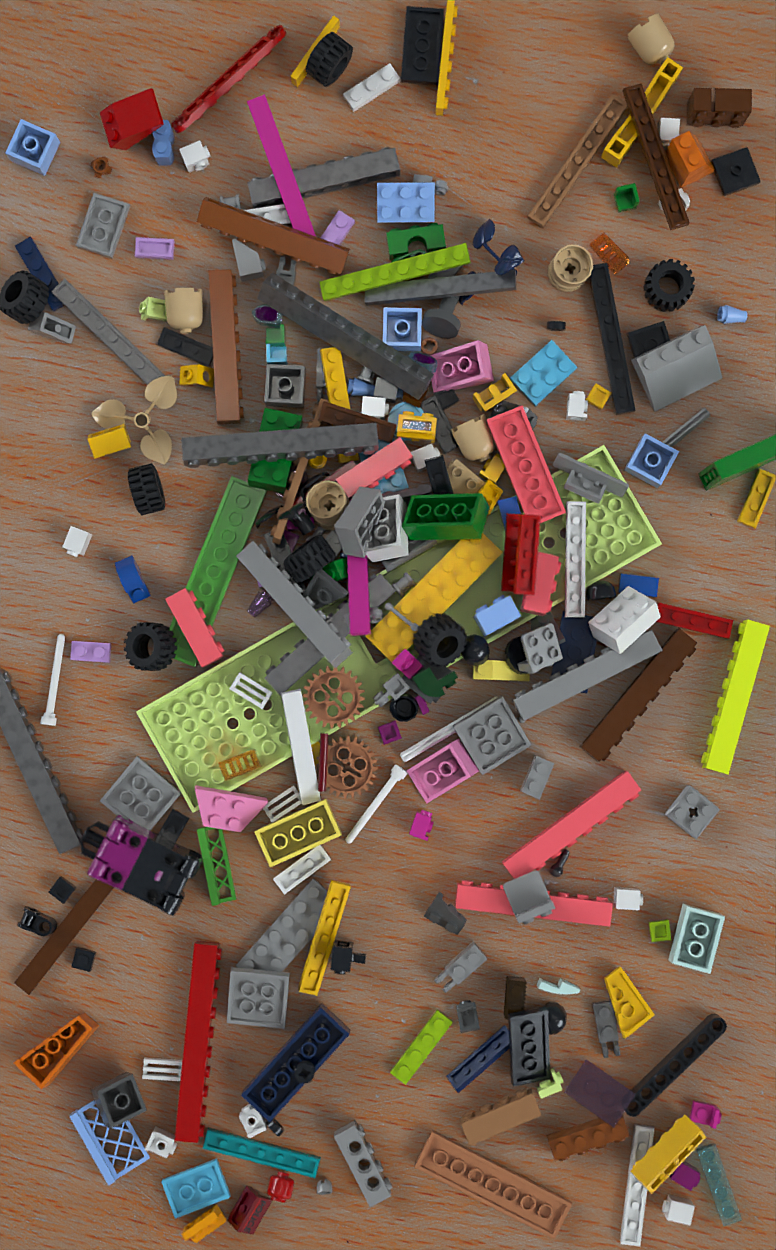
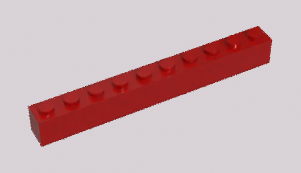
M196 941L194 943L174 1141L198 1143L200 1137H204L205 1125H202V1117H206L207 1105H204V1097H208L209 1085H206V1078L210 1077L211 1066H208V1058L212 1057L213 1046L209 1045L210 1038L213 1039L215 1027L211 1025L212 1019L216 1017L217 1007H213L214 999L218 998V987H215L216 980L220 978V968H217L218 960L222 958V948H219L220 943Z

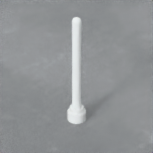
M63 634L57 636L46 713L41 716L40 724L56 726L57 718H55L54 708L65 642Z
M395 764L391 769L390 779L345 839L346 843L350 844L353 842L395 783L404 779L408 774L400 766Z

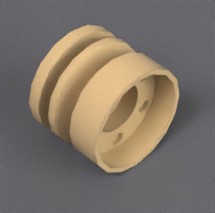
M579 245L562 247L548 267V278L551 284L563 292H572L579 289L593 270V259L590 253Z
M328 480L315 484L309 490L306 497L307 508L316 523L323 529L331 531L335 530L336 522L350 503L342 486Z

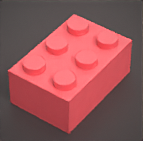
M538 552L535 595H523L521 612L544 616L551 611L553 600H550V595L555 592L557 581H554L557 573L559 574L561 562H558L559 556Z

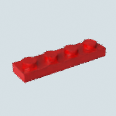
M657 603L660 618L656 621L657 623L725 639L730 638L734 620Z

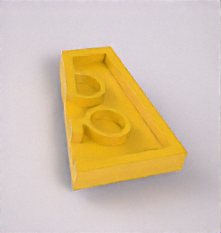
M617 967L604 980L622 1037L626 1039L655 1014L622 967Z

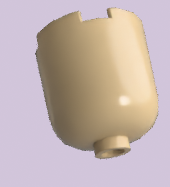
M654 14L647 18L648 23L643 26L638 24L628 34V39L646 64L654 65L660 63L662 65L667 57L670 58L669 54L674 49V40L660 15Z
M175 288L174 293H170V290L164 291L166 317L170 327L180 330L181 334L192 333L191 329L201 326L203 322L202 289H198L197 292H194V288Z
M485 414L457 426V429L456 427L451 429L463 456L468 460L474 461L478 459L479 462L490 458L489 454L496 448L486 422Z

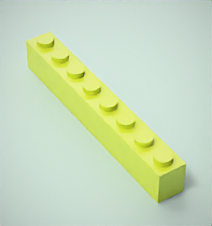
M744 620L738 627L737 633L740 635L738 641H735L733 645V660L730 659L727 666L729 674L722 684L724 692L717 702L718 713L712 719L713 731L707 737V752H704L701 758L703 768L729 775L768 636L769 625L752 620Z

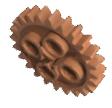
M327 666L326 672L319 669L320 675L312 674L314 677L313 681L307 679L310 686L303 687L308 691V693L302 694L303 697L307 698V701H304L303 704L309 705L305 712L312 711L310 719L315 716L317 717L316 724L323 721V727H325L327 723H330V727L333 729L334 723H337L338 727L341 728V722L348 726L349 718L355 721L354 713L360 715L357 709L364 708L360 701L365 700V698L360 697V694L365 692V690H359L358 687L362 685V682H355L358 676L350 677L351 670L345 674V667H342L340 671H338L337 667L331 671L329 666ZM332 678H338L340 681V686L337 689H332L329 686ZM322 684H325L332 693L335 694L337 692L339 694L337 699L346 707L345 711L335 701H329L331 696L325 691ZM317 691L325 693L324 701H316L315 693ZM346 692L353 695L352 702L348 704L342 700V695ZM331 705H335L338 708V714L334 717L330 716L327 711Z
M340 736L338 743L332 739L333 745L330 746L328 744L326 788L330 787L329 794L335 790L337 791L336 797L343 793L344 799H346L348 793L354 798V792L356 791L359 795H362V788L368 791L367 783L373 785L370 778L377 777L372 773V771L378 770V767L373 766L377 760L371 759L375 752L369 753L370 745L364 748V741L358 744L357 737H355L353 742L350 741V736H347L346 741H343V738ZM345 748L349 751L347 759L339 757L340 749ZM332 757L339 759L344 764L350 762V768L359 772L362 776L358 777L349 770L344 772V767L333 761ZM357 759L365 761L366 766L364 769L359 770L355 767ZM330 765L338 766L339 772L337 775H331L328 772ZM347 775H352L355 778V783L352 786H348L344 782V778Z

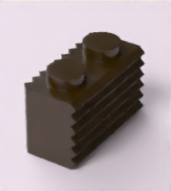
M506 976L504 1018L507 1020L509 1013L525 1010L527 982L524 977Z

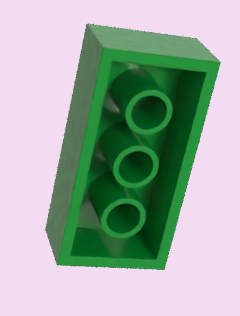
M265 408L259 432L302 429V415ZM278 459L275 462L259 460L257 463L251 464L248 475L249 487L284 494L285 490L288 489L294 460Z
M482 493L412 495L402 528L410 540L481 539L490 506Z

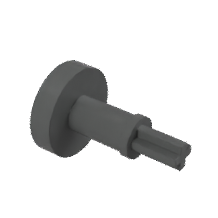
M459 296L442 298L439 309L427 310L422 319L423 328L430 334L440 338L450 339L456 337L461 323L453 315V312L459 301Z

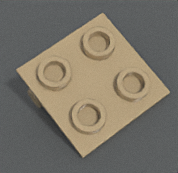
M457 458L454 462L451 461L448 464L447 471L454 494L477 493L485 484L481 478Z

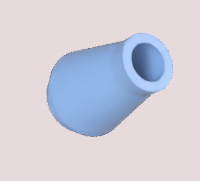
M728 305L720 306L717 320L722 322V324L745 323L747 311H742Z

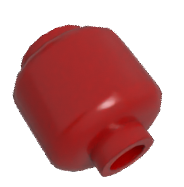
M278 1171L277 1175H272L267 1189V1194L271 1196L270 1200L286 1203V1200L291 1199L294 1180L289 1178V1173Z

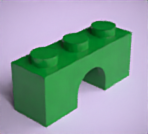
M430 223L426 227L415 225L405 230L395 228L391 229L390 232H386L390 260L408 254V246L415 241L423 243L427 253L446 248L443 224Z

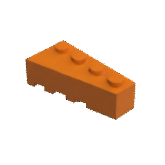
M86 1013L78 1015L13 1063L40 1089H43L53 1082L99 1025Z

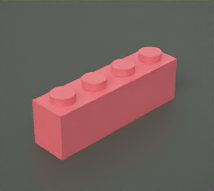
M399 437L336 478V482L342 486L348 499L351 500L359 487L374 489L379 485L378 481L384 477L387 480L396 474L394 471L398 468L404 469L411 464L413 455L401 437Z
M184 588L166 598L168 606L201 667L204 668L223 658L222 652L225 650L221 642H216L213 635L216 633L211 624H206L204 620L206 614L201 607H197L195 603L197 598L194 592Z

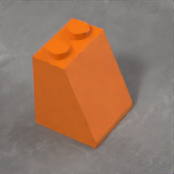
M687 131L671 140L665 153L680 188L715 172L698 137L692 132Z

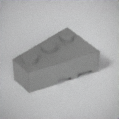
M359 487L348 506L344 509L340 519L336 522L334 528L344 555L365 558L367 553L364 551L366 543L372 540L373 536L370 535L372 527L377 525L385 504L380 489Z

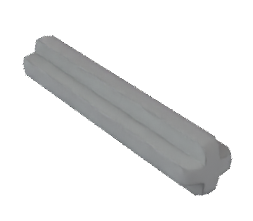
M703 408L667 437L663 443L673 447L710 416L709 411Z

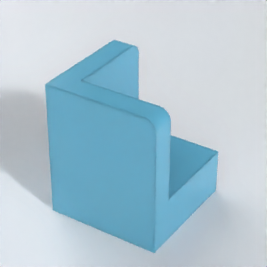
M266 344L267 364L287 365V347H271L270 344Z

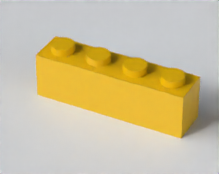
M684 1115L675 1121L673 1127L668 1132L662 1134L656 1145L651 1146L641 1160L634 1163L630 1172L652 1194L697 1148L706 1136L692 1120Z

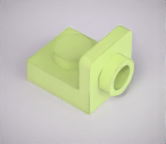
M147 297L141 302L139 307L141 320L152 318L167 321L165 300Z
M554 1068L550 1069L554 1080H544L539 1083L540 1086L536 1087L541 1099L563 1090L561 1083H564L560 1072H555Z

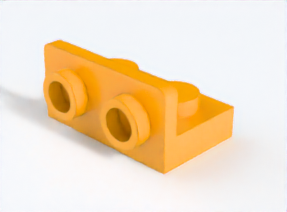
M215 1204L184 1226L181 1235L185 1241L191 1238L194 1243H197L223 1225L227 1218L218 1205Z

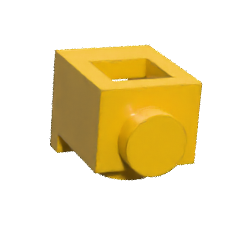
M495 454L492 460L488 459L483 467L485 472L481 470L478 476L486 481L490 479L496 484L505 469L501 456Z

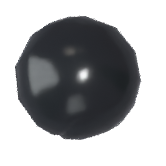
M603 580L593 583L586 590L588 601L589 599L601 600L607 597L609 599L617 597L614 586L610 582Z
M476 634L467 636V643L464 645V651L460 653L469 665L478 666L484 664L489 659L490 654L488 642L484 637Z
M404 693L398 699L391 700L389 710L396 720L408 722L416 717L418 703L415 697Z
M546 1003L544 1007L548 1010L549 1035H555L564 1029L567 1022V1013L564 1007L558 1003Z

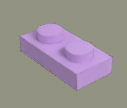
M339 210L321 236V239L340 245L354 225L355 220Z
M72 641L70 660L110 663V643Z

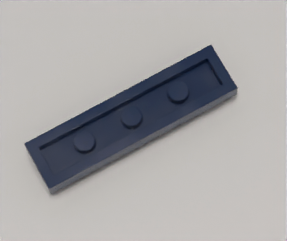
M30 236L15 245L29 272L47 284L49 288L47 300L52 311L54 312L65 306L52 293V290L59 283L32 237Z
M504 1025L446 1076L458 1093L509 1050V1029Z

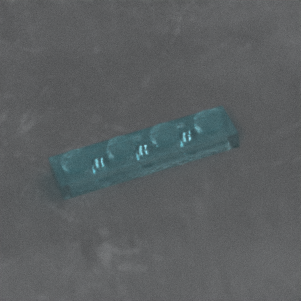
M712 1143L697 1148L696 1151L723 1227L742 1221L716 1144Z

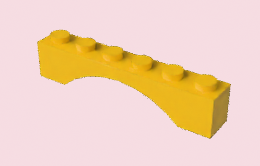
M668 57L645 91L652 115L677 81L683 69L682 66ZM631 115L628 116L614 134L601 156L602 159L616 168L638 138Z

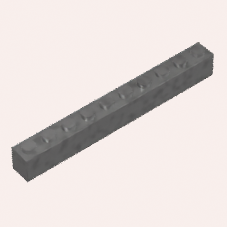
M272 273L263 282L257 298L414 398L419 400L427 390L434 374L307 295L280 276Z
M377 423L181 438L184 466L189 468H198L200 465L215 467L221 463L236 465L239 462H247L253 464L259 460L275 462L278 459H286L292 461L298 457L314 459L317 456H325L330 458L335 457L336 454L353 456L355 453L362 452L368 455L378 451L379 446Z
M0 669V727L60 855L81 845L80 841L83 831L76 826L75 821L77 820L72 810L69 811L67 806L68 799L64 793H61L59 789L60 782L57 776H53L50 770L52 769L51 762L48 758L45 759L44 747L40 741H37L34 735L36 730L32 723L29 724L26 718L28 713L25 707L21 706L18 701L20 696L17 690L12 688L10 674Z

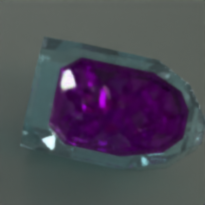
M267 304L257 306L252 310V316L255 321L263 326L280 328V324L283 323V314Z
M411 352L408 358L428 371L436 372L438 363L434 357L421 352Z

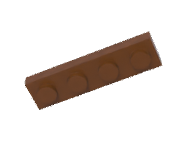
M325 401L322 404L318 421L333 426L377 423L378 440L389 444L392 443L397 426L396 424Z

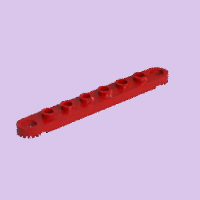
M277 25L273 27L274 29H270L271 31L267 33L266 37L263 36L184 109L182 111L183 114L179 115L178 118L176 117V120H173L171 123L174 131L180 133L187 129L195 120H199L208 108L213 107L222 95L227 94L236 82L241 81L244 75L249 70L255 68L263 57L268 56L272 51L271 49L286 36V31L282 25Z

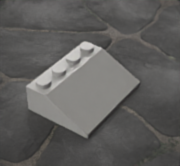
M706 325L698 326L631 360L654 412L723 378L714 344Z

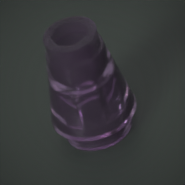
M265 589L261 592L258 591L247 611L250 615L256 617L271 606L274 599Z

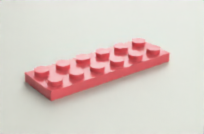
M523 405L487 419L486 422L523 513L526 515H540V523L566 513Z

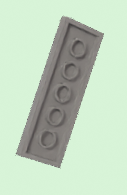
M313 878L236 964V967L282 972L313 938L328 890Z

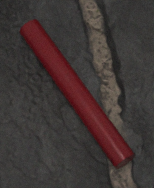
M321 733L318 780V791L320 792L326 791L328 733Z

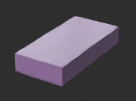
M136 237L135 257L173 260L174 239Z

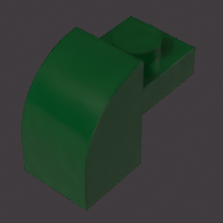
M429 667L414 676L413 680L425 695L441 697L445 695L442 687L445 686L448 689L456 684L455 679L458 676L453 671L437 681Z

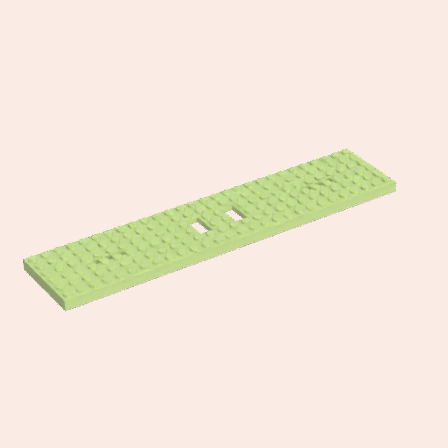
M605 445L577 460L626 483ZM559 470L551 475L565 511L567 501L586 502L585 588L662 544L629 487L623 497L605 490L600 503L597 504L564 488L569 473ZM517 498L521 514H524L519 503V500ZM498 505L493 508L487 517L483 533L503 552L502 555L443 613L447 616L449 615L463 627L467 636L476 634L484 637L473 618L476 614L475 611L485 604L490 607L493 605L492 601L502 595L505 598L510 596L521 617L484 637L488 644L538 616L520 611L524 594L501 591L505 530ZM566 513L540 523L538 552L559 556L558 562H561L559 574L557 573L554 581H557L556 589L550 595V600H553L552 607L565 600L566 539L561 537L560 531L566 528ZM545 538H551L554 541L552 548L544 546ZM461 539L436 540V545L393 570L387 572L385 569L376 574V576L381 574L391 585L399 581L404 576V573L407 572L417 584ZM412 586L407 592H405L404 595H406L414 586ZM397 592L378 607L383 613L382 619L391 611L386 610L385 604L389 602L394 608L402 599ZM349 593L345 597L339 598L319 609L326 617L330 613L334 615L339 611L337 607L343 601L347 600L349 602ZM294 622L136 711L193 813L199 810L195 785L232 791L292 757L282 697L265 680L267 676L265 672L273 665L277 667L281 663L280 658L287 652L291 654L295 651L296 648L294 646L300 640L306 641L308 639ZM349 634L345 638L351 644L348 648L353 653L337 669L340 671L342 667H345V674L351 670L350 677L358 676L355 682H362V685L358 687L359 690H365V692L360 694V697L365 698V700L360 701L364 708L357 709L360 715L355 713L353 715L356 720L379 707V705L374 703L373 697L380 691H383V693L387 691L382 686L396 673L401 677L404 674L387 658L375 663L360 635L351 636ZM413 644L407 651L417 659L419 654L414 649L415 645ZM460 656L459 658H456L455 662H453L452 664L463 659V657ZM323 657L286 692L300 689L302 694L308 693L303 688L304 686H310L307 679L313 681V673L318 676L320 675L319 669L326 672L327 666H329L331 671H333L334 667ZM239 672L273 692L269 698L272 702L269 710L259 708L229 689ZM242 678L239 680L266 697L267 694ZM332 678L329 686L332 689H337L340 686L339 679ZM322 684V687L331 696L329 701H335L345 711L346 707L337 699L339 694L337 692L335 694L332 693L325 684ZM236 685L235 688L242 691L243 693L250 696L259 703L263 701L262 699L253 695L241 686ZM317 691L315 693L316 701H324L325 693ZM349 692L342 695L343 702L346 704L351 703L353 695ZM391 695L387 697L389 700L393 699ZM302 696L303 702L307 701V698ZM304 704V709L306 710L309 705ZM335 705L329 706L328 714L332 717L336 716L338 708ZM249 708L255 711V717L251 720L246 719L244 715L245 710ZM312 711L305 712L311 745L320 740L321 733H328L330 735L340 729L337 723H334L333 729H331L330 723H327L325 727H323V721L316 724V716L311 719L309 718ZM350 718L348 719V723L353 722ZM229 719H237L238 727L236 729L228 727ZM341 722V728L346 726L344 722Z

